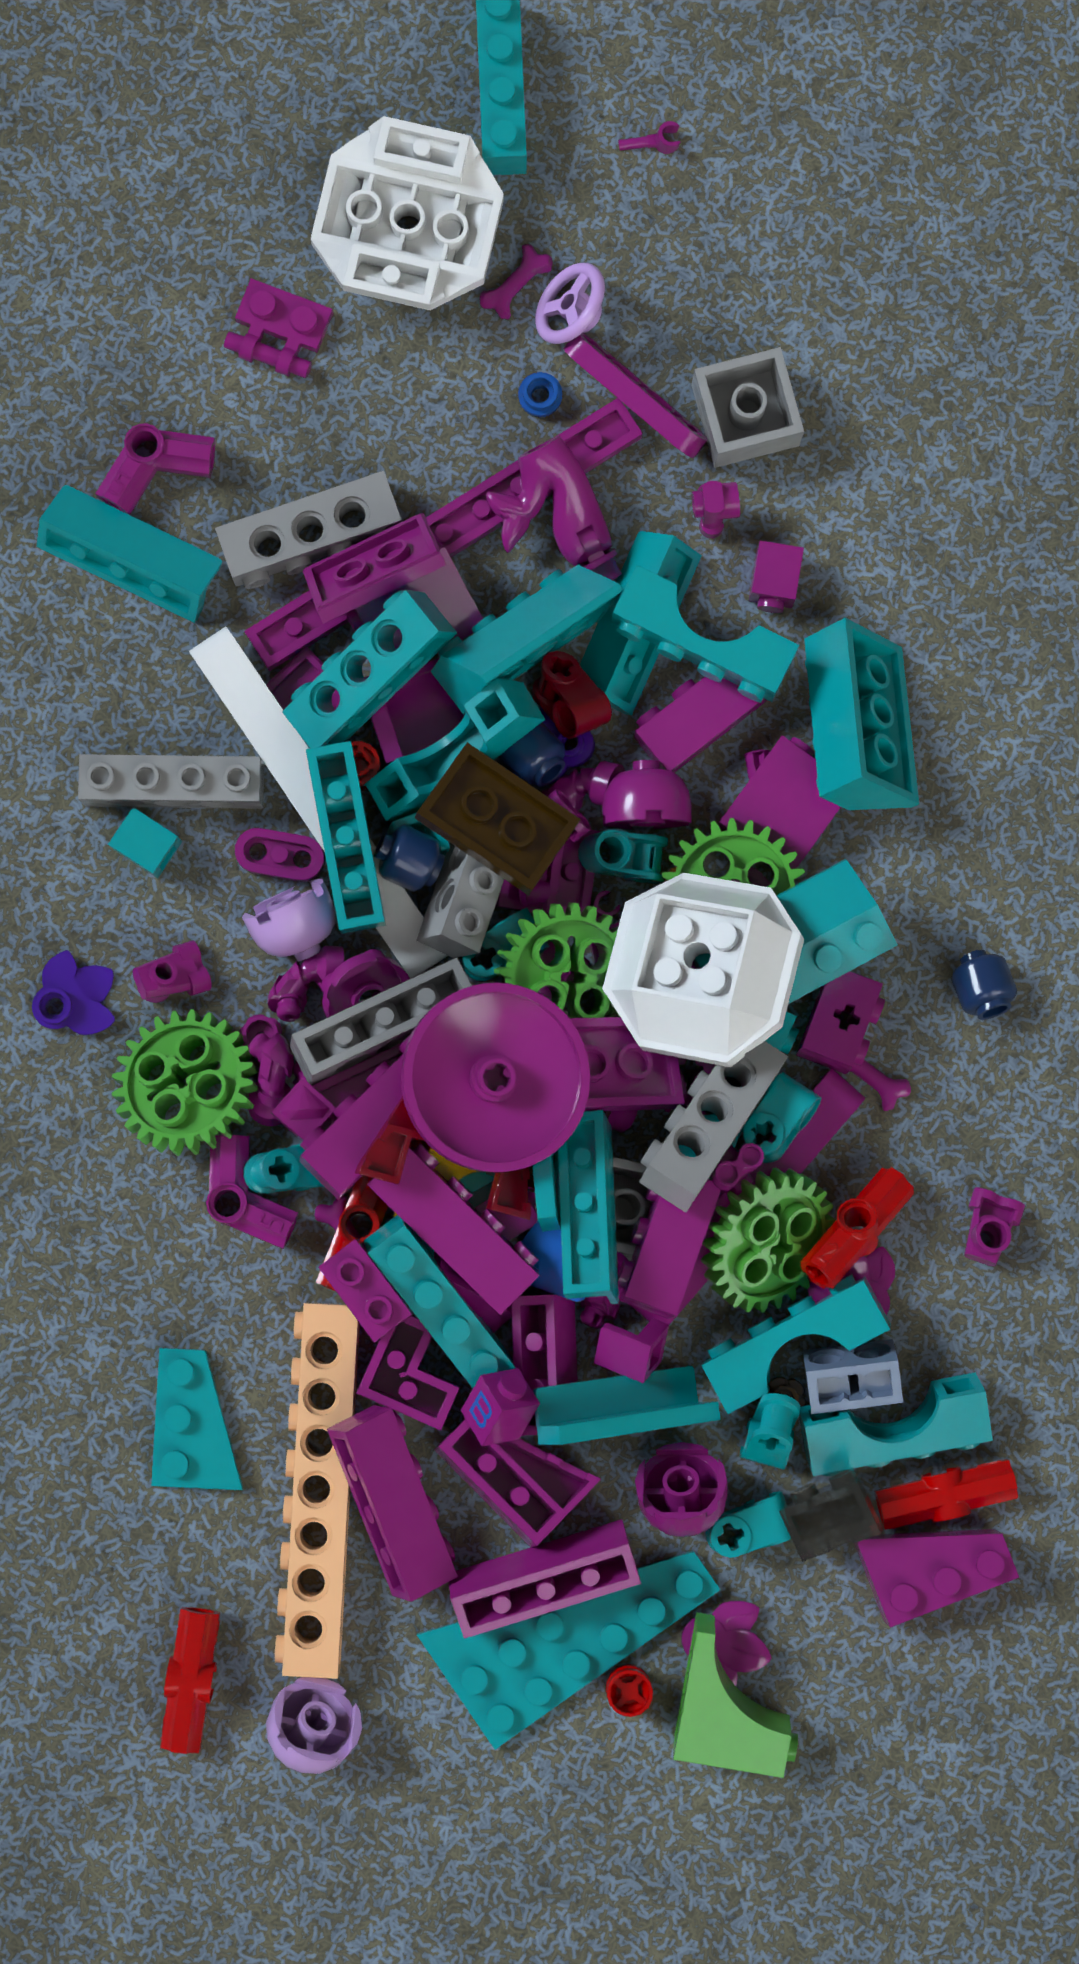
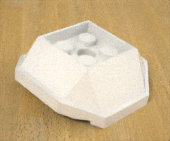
M383 116L369 126V130L350 140L331 155L313 226L311 244L343 291L432 310L484 284L504 202V194L482 159L470 135ZM405 216H412L419 220L418 225L412 229L400 228L397 222Z
M682 873L625 902L602 989L643 1051L731 1068L745 1057V1053L763 1043L783 1027L804 937L770 887ZM704 953L711 954L706 966L700 969L691 968L693 960L698 955Z

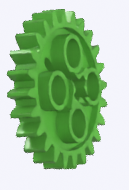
M730 818L726 831H721L716 821H711V835L706 836L699 828H696L694 830L697 840L695 845L682 839L679 843L686 854L683 857L670 855L668 859L677 866L676 872H663L662 877L670 880L682 873H689L729 881L738 879L741 883L752 884L748 877L749 868L754 863L765 862L774 870V880L766 887H770L777 896L797 885L794 879L804 874L805 870L804 868L791 869L789 863L798 854L796 851L782 854L780 850L786 840L784 837L779 838L774 843L768 840L771 827L767 826L757 835L753 833V820L749 819L742 831L737 829L735 819ZM720 851L729 858L730 869L725 875L714 877L706 871L704 866L705 858L711 852Z
M569 902L564 913L560 904L552 903L550 904L549 917L542 909L533 910L534 924L528 920L519 919L518 924L523 933L520 936L511 933L506 934V938L513 947L511 951L498 950L497 954L507 960L506 967L495 968L493 972L504 976L505 983L519 985L535 992L547 986L552 994L551 1001L561 1010L566 1005L569 1018L620 1017L602 989L618 927L609 930L613 918L611 915L603 914L596 920V907L586 906L581 914L579 903ZM570 936L574 938V943L571 947L567 943ZM550 940L555 946L556 953L550 963L544 964L540 958V949L544 942ZM593 943L598 949L599 957L595 965L589 968L584 962L583 955L585 949ZM562 972H574L573 981H561ZM590 989L595 996V1003L590 1011L584 1013L580 1007V998L586 990Z
M190 1009L186 1021H184L175 1010L172 1011L170 1024L167 1025L157 1016L154 1018L156 1030L149 1032L142 1026L139 1028L140 1035L143 1038L140 1043L131 1040L126 1041L127 1046L133 1051L131 1056L117 1057V1060L125 1067V1071L112 1074V1078L117 1083L123 1085V1087L112 1092V1096L118 1102H124L116 1109V1112L123 1119L129 1118L124 1126L132 1134L138 1132V1140L145 1145L152 1141V1147L160 1153L169 1144L170 1151L176 1156H180L186 1144L188 1149L197 1155L199 1154L201 1141H205L214 1149L216 1148V1134L220 1132L229 1139L232 1137L228 1127L231 1121L244 1125L245 1121L238 1114L240 1108L253 1109L254 1107L252 1102L245 1097L246 1093L258 1091V1086L252 1080L247 1079L259 1072L252 1062H247L253 1057L249 1053V1047L247 1045L242 1046L244 1043L243 1036L239 1031L232 1033L233 1027L228 1021L224 1019L217 1025L218 1019L210 1012L201 1021L200 1015L194 1009ZM204 1045L205 1051L203 1055L197 1060L190 1061L189 1058L192 1051L196 1047ZM218 1063H221V1067L217 1070H214ZM158 1065H164L165 1068L162 1075L156 1080L149 1081L151 1070ZM184 1078H186L187 1086L185 1087L183 1081ZM216 1084H222L218 1096L206 1100V1093L209 1088ZM154 1094H157V1095H155V1097L153 1098V1100L150 1101V1097H151L152 1095H154ZM174 1104H181L177 1116L165 1120L167 1110Z
M773 1168L770 1177L759 1171L756 1175L755 1185L743 1179L741 1181L742 1193L736 1195L734 1192L729 1191L727 1196L730 1205L727 1208L723 1206L715 1208L721 1218L719 1222L709 1223L708 1228L714 1232V1235L703 1240L702 1245L711 1252L703 1256L701 1262L709 1267L704 1276L713 1283L711 1289L735 1308L739 1306L746 1312H750L755 1307L763 1313L768 1303L779 1309L781 1308L784 1295L793 1301L796 1299L795 1288L798 1285L806 1289L810 1287L807 1279L808 1275L801 1270V1260L827 1232L826 1229L833 1225L836 1219L827 1214L833 1208V1204L824 1199L827 1194L826 1191L818 1187L816 1182L804 1174L800 1175L792 1169H788L784 1173L778 1168Z

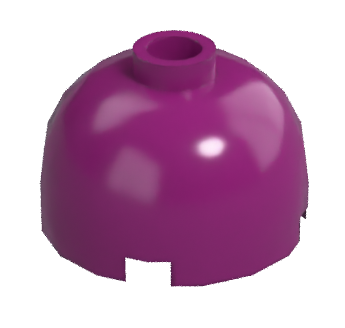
M633 761V770L618 773L609 782L604 792L602 806L604 827L632 830V826H654V829L686 827L689 826V823H692V806L687 786L683 779L675 772L660 769V761Z
M686 1442L664 1445L656 1449V1456L650 1458L647 1463H645L644 1459L639 1465L635 1478L637 1498L642 1514L651 1526L667 1535L682 1538L699 1535L711 1528L724 1512L728 1495V1483L724 1465L719 1458L717 1462L714 1457L708 1455V1449L701 1445Z

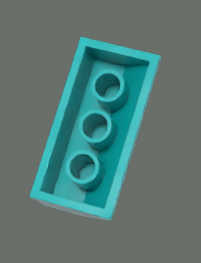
M576 565L566 573L558 569L539 584L541 589L530 596L525 591L515 597L505 607L508 611L500 617L496 618L493 614H490L472 628L474 634L463 642L459 636L450 640L437 653L440 659L431 670V673L460 711L465 714L464 704L496 678L515 680L540 663L546 654L559 650L598 623L623 592V588L619 583L580 565Z
M846 617L804 638L805 667L808 674L810 695L809 707L813 726L812 743L815 750L816 784L819 790V797L847 810L912 808L919 805L902 647Z
M846 859L777 895V898L804 937L789 1003L898 945L878 904ZM704 953L698 955L693 960L696 967L700 969L706 966L711 954Z

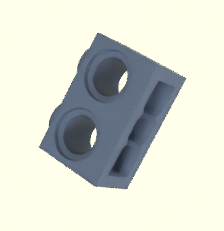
M893 1339L865 1342L850 1351L843 1345L803 1350L812 1414L903 1403L899 1363Z

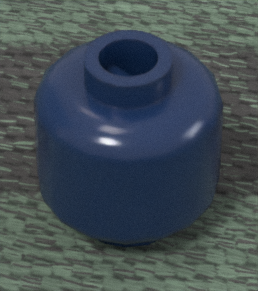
M543 722L498 756L502 765L507 770L531 786L538 785L539 787H544L559 776L565 767L563 760L565 747Z
M405 824L399 826L391 835L384 832L374 852V857L380 860L379 873L381 877L414 892L420 890L424 885L428 887L433 885L445 859V855L440 852L439 841L435 837Z
M975 950L964 955L960 959L961 965L954 970L951 976V981L964 1012L970 1015H977L980 1020L991 1019L1007 1012L1012 1007L1010 1002L1017 994V987L1005 958L997 954H986L985 950Z

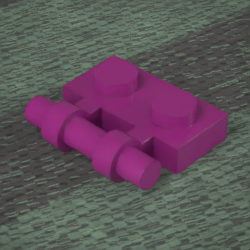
M250 278L235 316L236 323L250 328L245 336L229 331L224 341V348L239 353L238 358L252 363L255 359L274 366L275 372L289 377L290 373L306 379L310 373L312 362L297 357L301 347L318 353L333 316V309ZM264 333L286 341L283 349L279 350L261 343Z

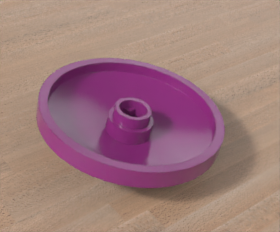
M483 983L461 989L445 997L435 1004L418 1022L404 1051L401 1065V1090L407 1113L414 1127L425 1142L438 1154L459 1166L471 1170L493 1173L509 1172L532 1166L556 1152L573 1134L587 1105L590 1090V1066L587 1051L578 1030L569 1017L555 1003L545 996L519 985Z

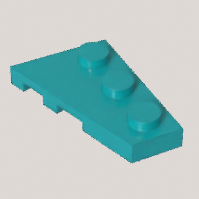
M159 1348L151 1486L244 1490L206 1350Z

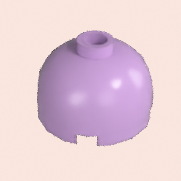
M323 879L309 881L312 889L301 894L299 891L291 892L294 888L292 887L258 903L253 907L256 916L247 913L242 916L251 937L258 947L267 954L277 957L295 955L297 961L308 959L319 953L321 950L319 943L328 937L335 924V909Z
M301 1677L295 1683L287 1687L285 1686L273 1701L266 1721L267 1739L275 1756L286 1767L299 1773L321 1774L337 1767L357 1745L362 1731L361 1713L357 1704L355 1703L352 1707L350 1701L344 1696L346 1690L340 1684L327 1678Z

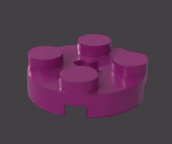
M371 949L363 954L356 955L343 962L333 973L328 974L323 979L321 990L323 992L322 1004L324 1013L327 1018L362 1002L359 999L367 990L377 989L372 994L373 997L410 980V977L396 960L385 956L382 951Z

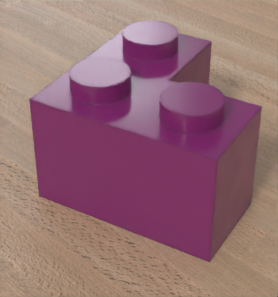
M411 1314L380 1338L357 1390V1394L441 1430L461 1385L419 1367L432 1336L420 1320Z

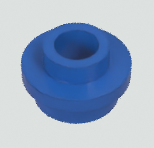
M537 372L527 376L522 381L518 391L520 405L525 412L535 417H546L553 414L559 408L562 401L560 383L548 373ZM536 389H544L548 392L549 397L544 402H537L532 398V393Z

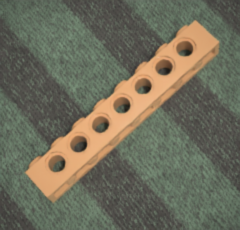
M304 1303L303 1312H295L294 1339H302L301 1358L293 1357L291 1385H299L298 1404L290 1403L288 1431H296L295 1450L288 1449L286 1456V1477H294L293 1496L285 1495L283 1505V1523L291 1524L290 1542H282L280 1555V1570H288L287 1588H279L277 1615L285 1617L284 1635H277L275 1643V1663H283L282 1676L338 1679L340 1674L350 1487L334 1446L332 1445L331 1450L326 1454H317L310 1449L308 1436L315 1429L327 1431V1428L355 1415L360 1323L345 1304ZM320 1337H329L337 1344V1357L330 1363L319 1361L313 1353L314 1343ZM326 1383L333 1388L335 1401L331 1407L319 1408L313 1404L310 1393L315 1384ZM318 1475L328 1481L330 1493L327 1498L314 1500L308 1496L305 1490V1483L309 1477ZM310 1522L322 1524L327 1531V1541L320 1546L309 1545L303 1538L302 1531L304 1525ZM306 1569H316L321 1572L325 1580L324 1588L318 1592L305 1590L300 1583L301 1572ZM303 1616H314L320 1621L322 1633L318 1637L309 1639L299 1633L297 1622Z

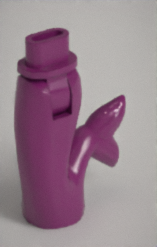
M560 436L551 438L518 457L522 489L517 497L489 491L486 493L489 506L496 515L503 519L501 537L507 553L514 548L525 534L531 520L541 510L548 491L551 490L553 494V533L557 546L567 562L574 567L580 565L611 580L622 574L613 558L618 553L615 548H611L612 539L592 486L578 460Z

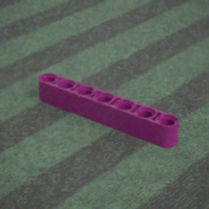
M831 1068L822 1077L820 1083L811 1090L822 1097V1100L808 1124L799 1131L780 1159L772 1163H761L755 1171L749 1174L755 1181L757 1172L761 1171L770 1177L773 1168H778L784 1173L788 1169H792L801 1174L857 1110L866 1097ZM773 1135L767 1140L771 1144L774 1142ZM728 1192L719 1195L715 1208L717 1206L727 1208L730 1205L727 1196ZM714 1209L710 1222H719L721 1216ZM709 1228L707 1229L704 1240L713 1237L714 1232ZM703 1245L697 1257L678 1314L708 1281L704 1274L709 1267L701 1262V1258L711 1251ZM630 1305L648 1322L654 1318L670 1325L677 1317L667 1319Z

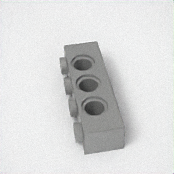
M381 471L216 527L215 530L235 586L244 584L246 589H254L271 581L270 575L284 570L287 571L288 575L302 573L304 568L312 565L311 561L336 554L401 523L402 520L385 472ZM350 511H358L365 516L364 522L356 528L344 526L341 520ZM309 525H316L323 530V534L315 542H305L299 538L303 528ZM274 539L281 543L280 550L273 556L265 557L257 552L259 545L265 540Z
M79 754L78 800L86 807L264 809V763L261 757Z
M450 843V849L446 853L416 941L452 958L479 953L504 879Z
M454 958L292 1034L290 1048L307 1082L312 1086L404 1042L412 1034L422 1017L435 1004L461 989L470 987L471 984L458 958Z
M764 1041L745 1053V1057L731 1068L715 1065L710 1074L702 1070L687 1092L694 1097L687 1109L678 1105L665 1124L664 1128L670 1131V1134L662 1144L655 1139L643 1156L640 1163L645 1165L647 1169L639 1183L686 1213L768 1090L788 1056ZM725 1077L735 1078L742 1087L731 1086L725 1080ZM701 1111L712 1112L717 1116L719 1122L707 1120ZM678 1146L690 1147L695 1152L696 1157L685 1156L680 1152Z

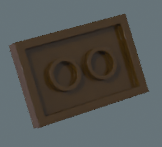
M468 742L415 816L416 820L528 896L581 820Z

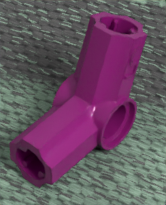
M148 423L137 424L126 433L124 447L95 495L104 503L131 515L157 471L211 478L215 462L216 440L214 437L158 430L155 426ZM145 441H153L158 444L156 451L148 457H141L136 454L138 446Z
M216 1135V1148L212 1149L210 1147L209 1194L206 1200L207 1211L213 1219L222 1225L230 1226L284 1249L296 1226L299 1212L249 1192V1187L246 1185L243 1177V1171L247 1160L250 1158V1136L232 1135L229 1139L224 1135ZM229 1192L238 1194L241 1204L237 1213L229 1217L221 1216L217 1209L220 1197Z

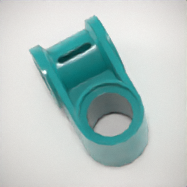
M607 830L585 837L580 843L578 856L581 865L587 871L594 874L620 877L631 882L664 883V878L660 872L663 848L668 846L669 839L653 834ZM602 841L610 848L611 856L608 862H605L599 853Z
M528 908L514 913L486 932L480 950L484 954L490 951L493 953L494 956L490 961V969L485 970L482 965L474 967L471 962L475 959V954L462 957V966L470 978L476 981H487L498 976L493 973L495 968L506 967L507 960L500 957L497 952L498 950L511 951L513 945L506 938V934L511 933L520 936L523 933L518 924L519 919L528 920L532 924L535 923ZM547 941L541 946L540 953L550 947Z
M784 1072L780 1073L766 1091L759 1106L746 1122L743 1128L745 1143L758 1145L756 1135L759 1133L766 1136L771 1131L774 1142L771 1144L768 1141H764L760 1145L764 1153L762 1163L777 1161L783 1156L799 1131L811 1120L821 1103L822 1097Z
M300 1144L256 1154L249 1158L244 1166L243 1177L246 1185L252 1191L259 1194L289 1190L305 1191L310 1188L323 1187L299 1162L300 1155L305 1151ZM269 1168H273L274 1175L269 1174Z
M778 1393L763 1395L753 1417L748 1420L746 1426L748 1434L745 1445L741 1446L739 1457L784 1470L793 1448L794 1430L792 1429L800 1413L798 1401Z
M783 1492L769 1493V1498L755 1502L753 1499L744 1503L743 1506L723 1512L715 1524L705 1531L706 1541L710 1548L722 1556L732 1558L759 1548L774 1546L796 1537L798 1534ZM725 1524L739 1530V1534L733 1537L734 1545L730 1547L725 1542L718 1541L717 1538L724 1533L722 1526Z

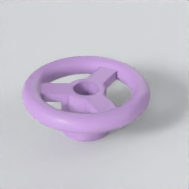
M590 263L573 264L558 273L548 284L539 300L535 314L536 329L543 340L552 344L566 343L579 336L582 332L590 331L598 323L602 313L601 304L604 298L605 283L602 273L596 266ZM577 278L569 291L564 293L560 299L554 300L559 291L568 282ZM591 282V295L589 296L585 293V290ZM558 314L567 320L568 327L562 330H553L548 323V317Z

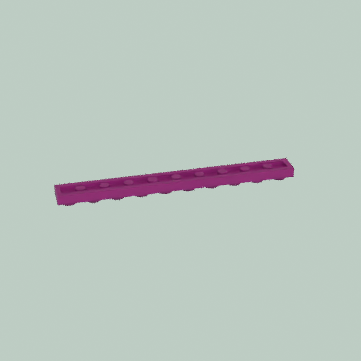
M616 398L557 436L564 440L586 474L642 439L643 433L622 401ZM518 460L426 517L436 542L445 546L450 558L503 526V519L496 515L489 506L486 493L489 491L515 497L520 494L522 480ZM551 490L548 491L547 497L552 495ZM309 590L244 632L268 671H271L297 655L302 649L313 645L349 621L346 615L343 614L323 624Z

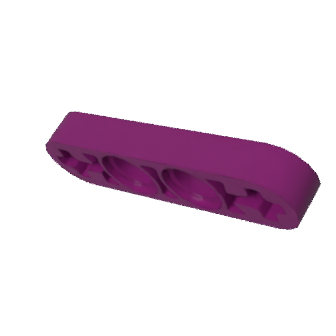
M582 332L579 336L570 340L563 348L576 363L685 455L694 458L708 441L706 436L587 334Z

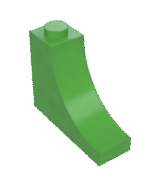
M696 1612L674 1733L673 1760L784 1778L786 1762L795 1761L798 1746V1734L791 1733L790 1715L779 1713L757 1704L733 1684L725 1673L715 1649V1615Z

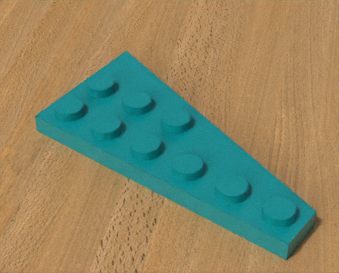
M694 1550L638 1567L641 1581L639 1585L464 1639L458 1621L419 1632L417 1636L492 1747L496 1750L720 1591V1588Z

